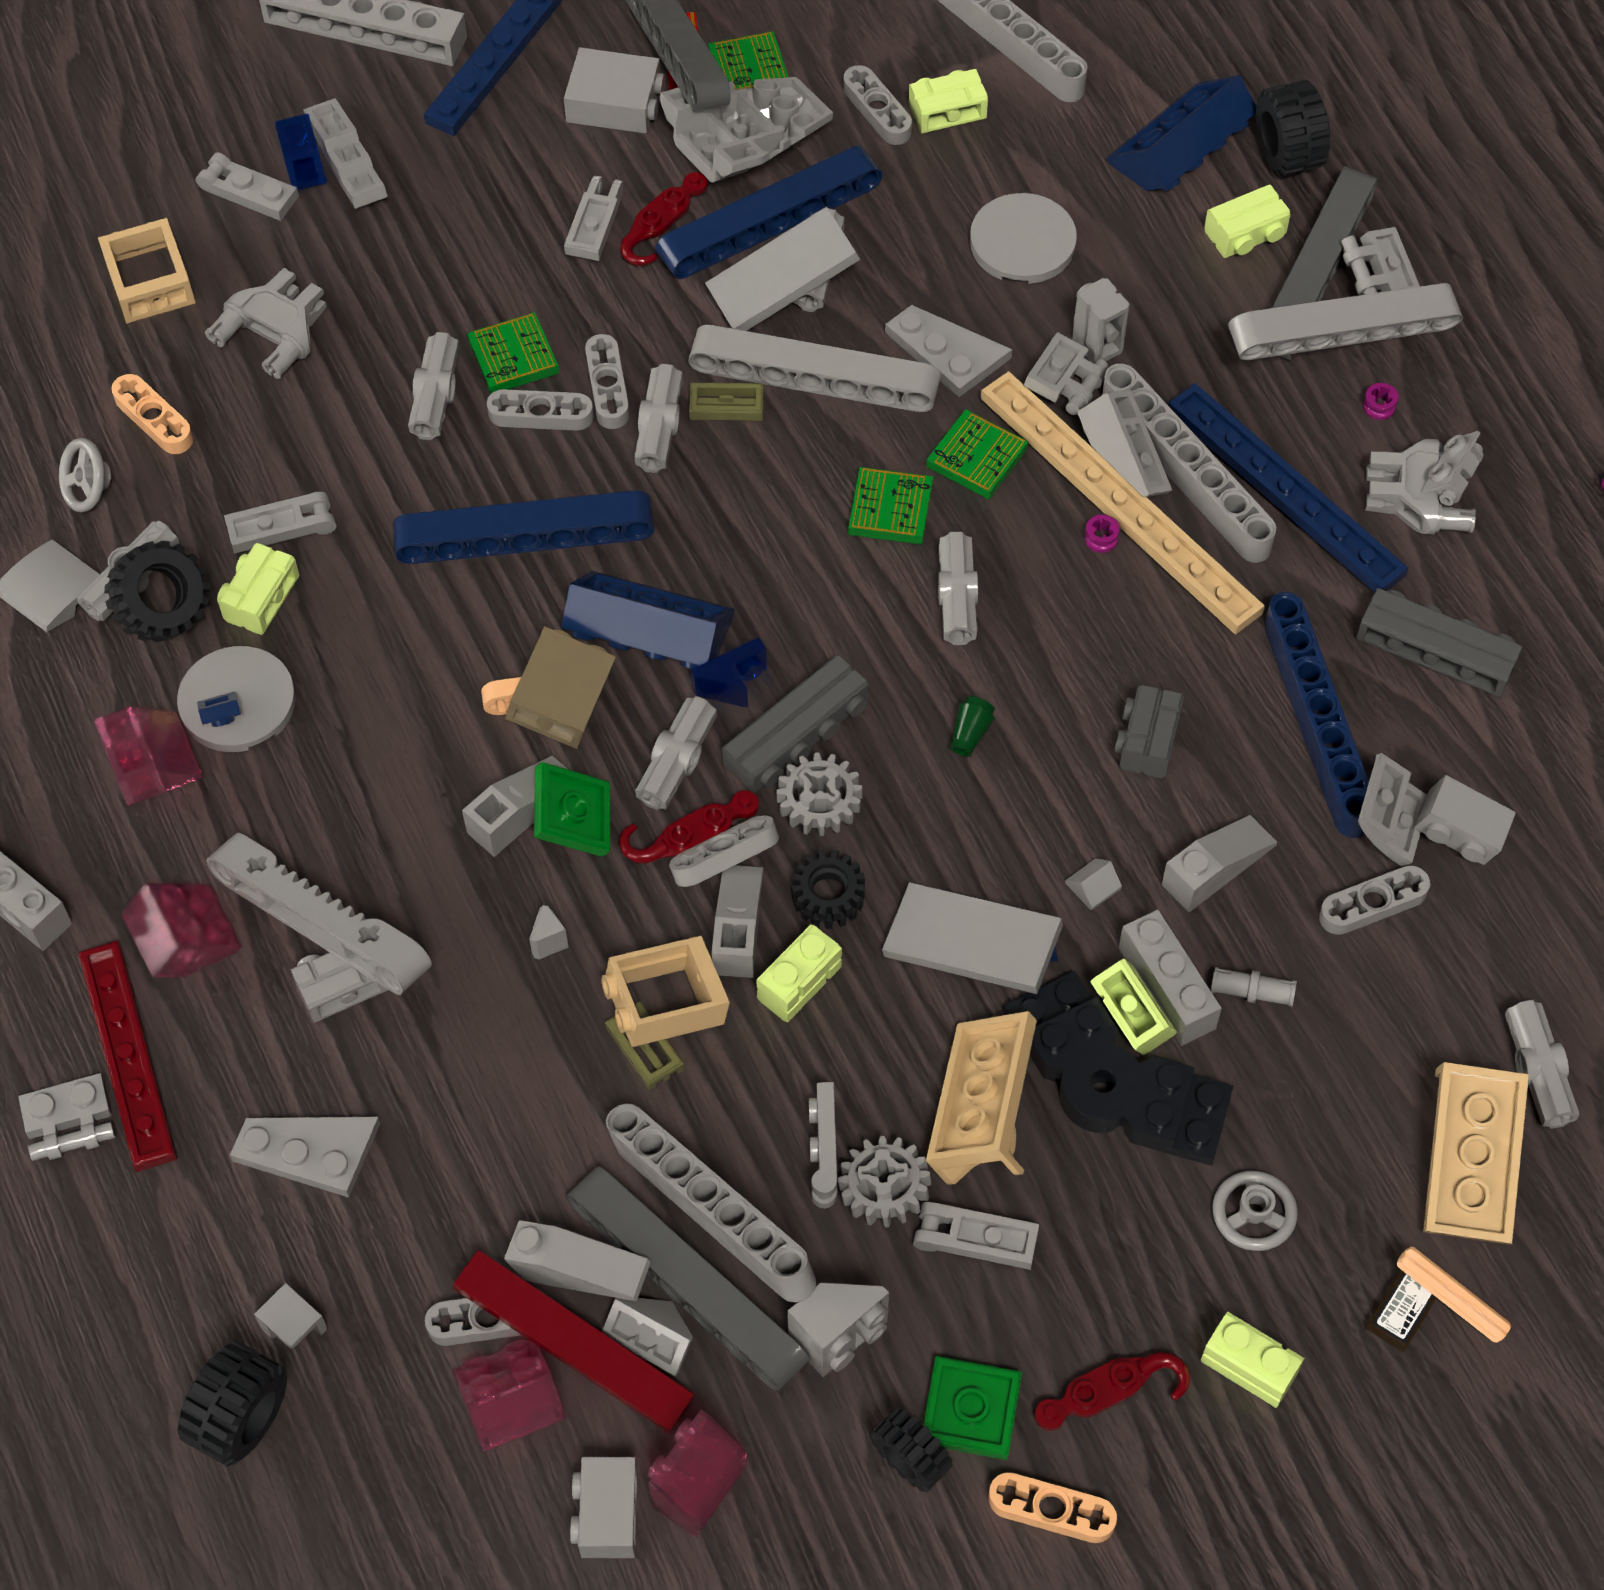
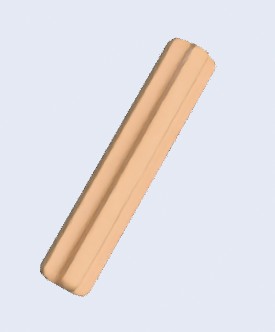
M1409 1247L1401 1254L1397 1261V1266L1491 1341L1497 1343L1506 1337L1511 1328V1324L1507 1319L1415 1247Z

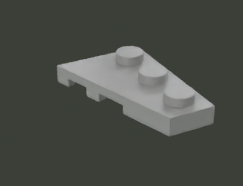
M913 305L885 324V333L915 360L936 367L941 374L940 381L958 397L962 396L1012 358V349Z
M379 1117L246 1118L232 1148L230 1157L232 1162L350 1197L380 1126Z

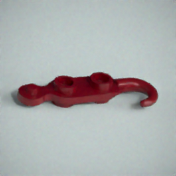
M692 172L687 174L681 187L666 189L637 214L629 233L621 241L620 251L628 263L644 266L651 264L657 259L655 253L644 257L637 256L633 253V248L639 242L657 237L665 232L690 208V198L700 195L707 190L708 180L702 173Z
M743 790L736 793L727 805L718 803L705 805L671 823L653 845L645 849H635L631 846V834L637 830V825L631 824L620 835L619 846L621 852L628 860L640 864L655 862L660 858L674 857L730 829L735 819L754 816L759 809L758 797L751 791Z
M1157 1352L1146 1357L1112 1360L1072 1381L1068 1385L1065 1396L1062 1399H1046L1041 1401L1035 1409V1421L1041 1429L1055 1431L1062 1427L1065 1419L1070 1415H1076L1081 1418L1093 1417L1134 1396L1149 1377L1162 1368L1173 1370L1179 1378L1177 1388L1171 1393V1398L1177 1400L1189 1388L1190 1374L1188 1367L1181 1358L1167 1352Z

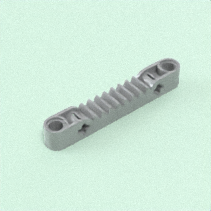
M234 834L206 859L210 871L223 885L397 995L403 994L432 966L429 955L412 938L382 920L365 919L362 913L355 915L353 907L348 906L344 908L340 899L333 901L329 892L321 894L319 886L314 885L310 887L308 879L303 878L299 880L295 871L288 873L285 865L278 866L277 858L270 850L244 834Z

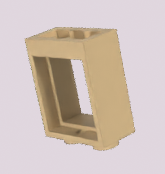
M167 218L98 237L126 324L196 303ZM167 247L176 273L124 288L116 265L117 261Z
M702 936L609 957L606 975H602L601 979L606 998L612 999L616 1007L615 1019L617 1027L621 1033L627 1034L631 1047L724 1025L730 1002ZM685 970L698 1005L640 1019L626 984Z

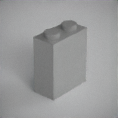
M579 47L564 95L566 122L647 134L650 120H656L657 95L664 92L666 76L660 73V58Z

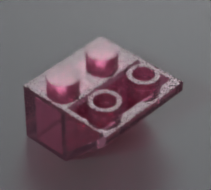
M131 706L94 720L127 806L202 779L201 772L177 712Z
M146 883L121 913L152 977H187L237 953L242 948L215 893L208 884Z
M530 1340L513 1341L507 1344L502 1351L487 1357H473L465 1361L461 1367L452 1370L483 1452L567 1418L551 1372L539 1347Z
M702 1409L694 1420L687 1418L681 1424L674 1437V1441L677 1442L668 1456L661 1454L656 1459L647 1476L651 1479L648 1483L653 1509L696 1538L747 1467V1452Z

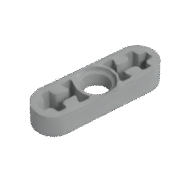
M861 65L852 66L844 73L843 90L845 95L885 142L892 145H900L907 142L912 134V118L871 69ZM882 101L886 106L882 109H873L869 106V103ZM890 117H891V123L894 125V126H892V127H890Z
M598 334L592 336L585 345L597 421L601 426L607 429H617L624 426L629 419V406L617 341L612 336ZM598 350H605L607 363L600 364ZM604 376H612L617 379V382L609 387H604L597 383ZM614 399L617 413H609L607 400Z
M502 389L493 392L488 397L486 403L490 421L499 427L578 431L589 427L594 419L592 401L588 396L581 393ZM540 404L550 408L548 413L541 416L530 412L534 406ZM502 405H509L506 411H499ZM520 405H523L524 413H519L521 411ZM556 407H561V408H560V414H561V415H557V408H556ZM575 409H581L579 415H572Z
M766 815L753 817L676 855L669 863L676 885L681 887L696 885L772 847L779 840L774 820Z
M1405 866L1328 896L1322 904L1319 913L1320 924L1327 932L1342 935L1418 906L1426 898L1430 888V879L1421 868ZM1407 880L1410 885L1417 884L1416 892H1413L1411 888L1402 889L1404 881ZM1398 891V894L1395 899L1394 892ZM1370 892L1378 893L1383 896L1386 904L1381 908H1372L1365 903L1363 896ZM1353 901H1354V902H1355V908L1351 909L1352 904H1353ZM1336 908L1339 913L1347 911L1345 919L1341 920L1338 915L1331 916L1332 909Z
M467 1298L436 1303L427 1311L425 1316V1326L429 1337L433 1342L442 1346L512 1337L521 1334L500 1320L493 1327L486 1328L480 1326L476 1322V1318L482 1308ZM464 1311H468V1319L471 1325L470 1330H465L462 1313ZM449 1315L451 1321L455 1322L450 1324V1331L442 1332L440 1326L436 1325L441 1323V1316Z

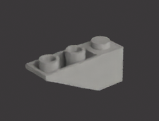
M553 756L490 785L462 810L467 834L493 857L499 854L534 823L535 767L541 762L567 769Z
M734 865L722 871L712 944V962L718 976L754 977L763 867Z

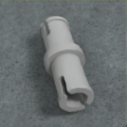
M1215 967L1211 992L1248 998L1247 1002L1256 1003L1257 999L1293 1007L1297 981L1260 976L1261 972L1252 970V974Z

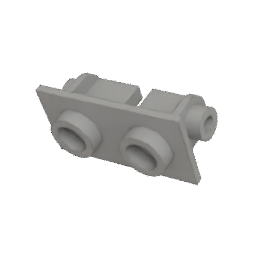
M1479 431L1466 435L1458 434L1446 442L1441 458L1429 472V479L1421 491L1423 494L1436 491L1440 496V502L1447 506H1451L1460 500L1468 485L1466 479L1472 478L1483 459V448L1480 444L1475 443L1480 435Z

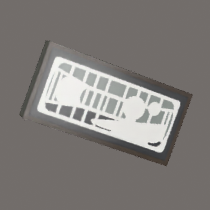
M1401 1270L1366 1329L1404 1352L1437 1297Z

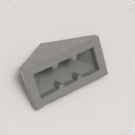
M615 1298L602 1330L603 1334L627 1350L674 1376L679 1373L693 1338L673 1301L638 1298L637 1302Z

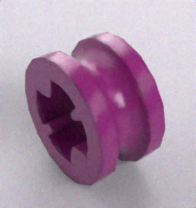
M1386 383L1371 385L1365 394L1363 410L1373 419L1385 420L1390 418L1396 409L1399 398L1398 392L1393 386ZM1378 398L1386 400L1383 402V405L1376 403Z
M1096 515L1089 519L1085 532L1086 545L1098 553L1109 552L1116 547L1119 536L1118 522L1108 515ZM1098 530L1101 533V530L1109 532L1108 537L1103 534V538L1095 535L1096 531Z

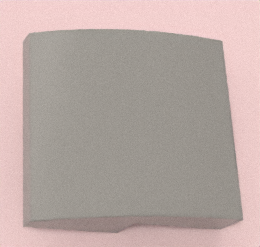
M51 539L21 559L0 579V598L48 632L75 617L76 605L79 604L77 597L100 574Z
M1383 753L1376 755L1358 823L1365 835L1382 853L1403 867L1413 863L1421 833L1414 826L1427 794L1409 783L1410 771Z

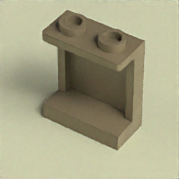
M544 626L510 701L505 719L577 749L616 656L609 654L600 646L588 645L573 639L562 630H552Z

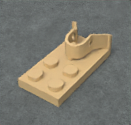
M1029 1011L957 1024L926 1162L948 1185L956 1184L972 1168L980 1163L1002 1161L1014 1175H1022L1024 1173V1169L1014 1159L1013 1154L1016 1147L1015 1121L1037 1022Z
M1443 1062L1435 1071V1077H1439L1423 1232L1510 1245L1513 1238L1529 1074Z

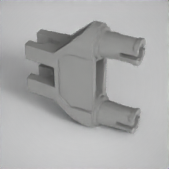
M283 268L266 285L245 289L233 294L224 303V312L205 331V335L213 344L217 342V346L223 347L240 328H248L279 345L262 362V367L270 376L274 375V378L280 379L283 373L297 359H305L311 353L310 326L327 308L326 302L320 299L324 294L323 289L311 283L296 297L299 293V288L292 284L296 280V275Z
M1424 439L1402 453L1371 451L1370 464L1367 465L1366 481H1370L1369 494L1366 496L1365 511L1395 514L1415 531L1428 535H1434L1439 530L1473 533L1476 520L1475 509L1444 507L1442 503H1439V494L1436 491L1425 494L1421 492L1429 479L1430 470L1438 463L1444 452V445L1438 439Z

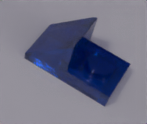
M309 113L274 121L290 184L297 187V190L327 183Z
M758 637L692 669L691 680L694 694L711 700L748 707V690L743 680H752L767 669V651L760 638Z

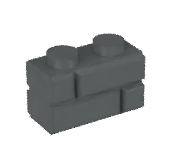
M1140 685L1137 688L1135 699L1127 697L1122 720L1129 721L1127 731L1119 730L1114 752L1122 754L1119 766L1122 770L1135 773L1144 772L1145 775L1158 778L1166 777L1184 699L1182 693L1169 690L1160 691L1159 688Z

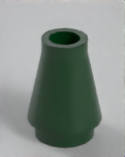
M974 696L966 697L964 703L959 704L953 739L949 747L951 751L963 757H971L975 747L995 720L993 716L995 708L992 704Z

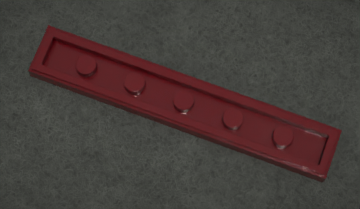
M118 941L78 952L133 1167L136 1172H140L177 1160L121 946Z
M480 1250L475 1253L453 1284V1289L668 1434L694 1397L692 1392Z

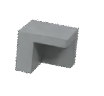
M286 1283L254 1314L261 1329L272 1339L277 1336L291 1349L296 1347L313 1329L320 1335L327 1330L322 1315Z

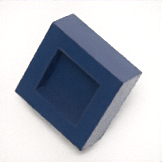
M236 692L197 702L202 725L211 723L212 727L223 726L235 720L234 716L241 715Z

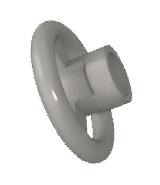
M77 438L66 446L59 465V485L62 496L71 509L81 513L87 512L95 507L102 495V491L108 488L111 472L108 464L103 461L97 446L89 439ZM79 450L78 464L75 466L74 471L70 473L73 457ZM73 486H81L87 497L84 501H79L72 491Z
M1243 1171L1226 1179L1216 1191L1212 1205L1214 1221L1221 1234L1235 1246L1250 1251H1265L1281 1245L1294 1231L1298 1216L1297 1204L1290 1189L1277 1177L1261 1171ZM1246 1184V1189L1240 1199L1239 1212L1227 1218L1225 1205L1228 1196L1234 1189ZM1270 1189L1282 1200L1285 1209L1284 1217L1273 1212L1276 1200ZM1257 1204L1263 1210L1259 1212L1254 1211L1249 1205ZM1249 1222L1253 1224L1263 1222L1278 1231L1268 1237L1250 1238L1236 1230Z

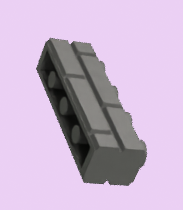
M1377 588L1362 618L1356 637L1357 640L1500 698L1523 647L1515 643L1508 635H1494L1479 629L1477 624L1471 620L1454 619L1444 615L1436 606L1429 604L1422 606L1407 600L1398 591H1385Z
M839 655L833 657L722 747L725 768L736 778H739L753 793H756L764 785L767 788L773 786L778 782L779 776H782L783 770L788 764L792 762L799 764L800 756L803 755L807 758L812 746L821 738L824 741L832 738L838 731L840 723L849 715L854 718L863 712L868 704L869 684L867 680L855 669L852 670L851 666Z

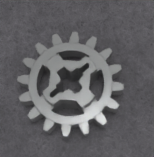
M819 752L814 754V761L810 762L803 755L800 756L799 767L788 764L786 766V776H779L777 803H780L781 816H789V824L792 828L800 823L803 824L804 834L808 835L812 828H818L820 836L825 835V828L831 827L836 833L840 832V822L843 821L851 825L853 823V812L859 813L861 810L862 785H858V772L849 773L848 761H844L840 765L835 764L834 754H831L827 761L821 760ZM841 786L844 788L846 793L844 800L841 798V793L839 792V788ZM795 788L798 790V802H796L793 796Z
M880 1136L879 1145L873 1146L866 1139L863 1141L864 1151L860 1153L858 1150L851 1149L849 1153L852 1163L842 1162L840 1165L843 1176L838 1177L840 1191H843L841 1193L844 1206L851 1205L852 1215L855 1218L865 1213L867 1225L872 1226L877 1218H882L885 1227L890 1226L891 1218L897 1217L902 1224L906 1223L905 1212L910 1210L915 1214H919L921 1211L918 1200L928 1201L929 1199L927 1186L931 1185L930 1172L927 1171L925 1156L918 1157L917 1147L914 1144L905 1150L902 1138L899 1137L894 1141L893 1145L887 1144L885 1136Z

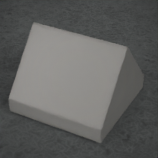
M1097 858L1065 880V884L1091 911L1122 888L1111 861Z
M542 905L529 938L532 955L535 959L539 960L569 948L566 929L548 906Z

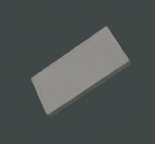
M826 206L705 282L732 329L747 331L853 265L860 258Z
M909 882L882 952L884 957L1037 994L1063 923L1062 918Z

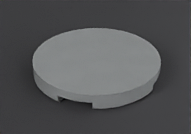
M1029 193L1008 194L990 201L978 211L970 231L972 254L977 263L986 272L1000 280L1005 277L1013 280L1028 281V284L1043 282L1061 273L1072 260L1077 239L1075 224L1062 206L1046 197Z
M232 646L219 649L198 660L183 677L177 695V705L181 720L186 729L193 735V738L210 749L222 752L248 751V747L257 745L273 735L277 736L290 721L296 702L294 684L286 666L271 653L249 646ZM236 692L241 715L234 716L235 720L223 726L212 727L211 723L202 725L198 712V701Z

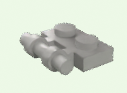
M1396 227L1368 231L1360 238L1363 245L1360 247L1355 236L1346 237L1341 241L1345 251L1343 254L1344 261L1348 267L1352 268L1357 280L1355 288L1358 295L1377 293V290L1386 292L1420 287ZM1365 261L1370 262L1375 275L1370 276Z
M1057 332L1028 374L1023 386L1056 403L1061 394L1068 397L1069 402L1066 405V410L1072 415H1077V411L1087 406L1093 399L1092 392L1094 389L1100 388L1103 384L1108 364L1102 359L1096 360L1095 363L1086 360L1088 348ZM1074 374L1082 378L1081 384L1072 379Z
M101 1073L18 1096L25 1132L28 1138L32 1139L44 1135V1141L28 1145L32 1161L48 1157L49 1160L63 1157V1152L86 1146L87 1150L100 1147V1142L116 1137L112 1122L96 1126V1120L112 1116L105 1082ZM81 1125V1130L59 1136L58 1131Z

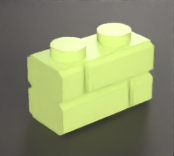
M976 69L968 71L956 70L946 76L934 79L922 78L916 83L909 84V108L920 134L987 118L988 96L983 84H981V79Z
M1267 185L1208 209L1204 229L1207 236L1216 244V248L1224 258L1237 253L1238 255H1245L1258 244L1266 241L1273 243L1281 239L1287 233L1290 210L1283 200L1279 199V195L1273 187Z
M259 543L254 544L249 554L241 555L236 565V575L230 584L224 583L218 593L217 601L223 619L241 628L243 626L254 633L264 634L300 576L296 560L293 556L278 550L274 551L272 548Z
M810 924L756 980L758 989L757 999L788 1023L826 984V979H831L842 967V948L820 929Z
M1125 958L1090 981L1099 996L1104 999V1004L1134 1050L1142 1055L1151 1052L1177 1033V1030L1134 965Z
M1227 1312L1208 1341L1201 1358L1202 1363L1275 1408L1279 1406L1304 1361L1302 1356L1290 1349L1284 1350L1282 1344L1230 1312Z

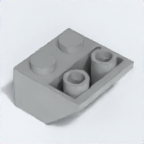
M820 1283L815 1287V1291L810 1297L797 1302L788 1310V1335L802 1347L809 1357L808 1362L822 1377L827 1375L832 1369L835 1372H839L852 1361L855 1356L854 1350L865 1341L867 1344H872L887 1329L889 1292L883 1286Z

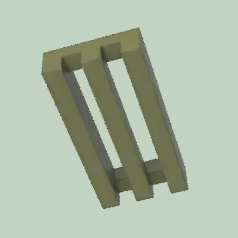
M691 383L690 420L763 421L764 385L760 383ZM698 396H718L719 398H698ZM734 397H756V399H753V398H734Z
M641 1002L634 1004L640 1019L650 1016ZM615 1016L605 1022L607 1031L649 1091L656 1087L657 1082L661 1080L665 1082L670 1079L672 1073L676 1072L678 1074L684 1070V1064L667 1039L655 1041V1043L669 1061L665 1066H663L648 1043L638 1046L655 1070V1072L650 1073L634 1048L631 1047L625 1035L619 1031Z

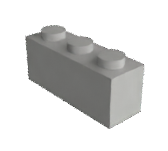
M1156 910L1124 925L1119 950L1124 958L1134 965L1177 1030L1174 1037L1179 1045L1183 1046L1216 1030L1222 1008L1160 911Z

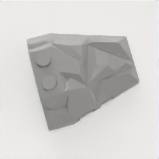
M797 77L754 80L753 88L734 89L733 81H729L731 93L729 105L701 110H693L679 88L660 93V102L666 119L674 127L673 139L676 147L711 183L742 174L755 166L765 163L833 118V112Z

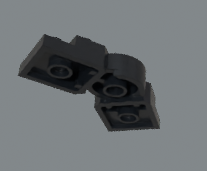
M1076 971L1040 987L1037 994L1028 993L1004 1005L1003 1013L1005 1015L1029 1011L1037 1020L1030 1057L1044 1079L1054 1082L1061 1080L1060 1103L1065 1114L1073 1123L1095 1133H1108L1114 1131L1117 1127L1123 1126L1125 1135L1130 1143L1206 1165H1213L1234 1085L1194 1075L1195 1067L1156 1056L1139 1063L1131 1053L1115 1045L1118 1033L1116 1025L1098 997H1091ZM1097 1083H1103L1108 1085L1111 1091L1101 1093L1092 1086Z

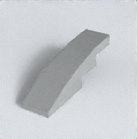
M334 98L303 109L320 148L354 208L356 209L388 197L385 185L373 169L369 154L359 141L356 128L337 100Z

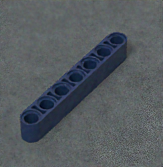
M855 146L667 233L658 241L656 252L674 277L677 279L687 278L795 227L826 206L828 209H834L870 192L880 183L883 173L863 147Z
M625 491L401 515L393 521L395 557L398 561L406 564L639 541L650 537L654 533L651 498L642 491Z
M1280 592L1271 598L1264 624L1265 631L1337 830L1344 836L1358 838L1365 834L1358 823L1360 815H1354L1349 810L1361 812L1369 780L1304 603L1294 593ZM1291 647H1297V648H1299V649H1301V650H1296V649H1293V648H1291ZM1302 679H1309L1312 682H1307ZM1313 711H1320L1325 715H1319ZM1325 744L1335 745L1337 748H1331L1326 746ZM1337 777L1347 778L1349 781L1339 780Z

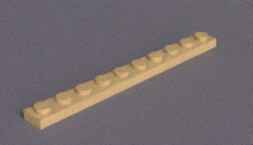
M1008 371L981 390L982 401L1022 438L1027 440L1036 451L1104 514L1113 517L1118 522L1119 527L1235 635L1263 614L1265 605L1147 497H1143L1097 451L1027 387L1023 386L1013 374Z

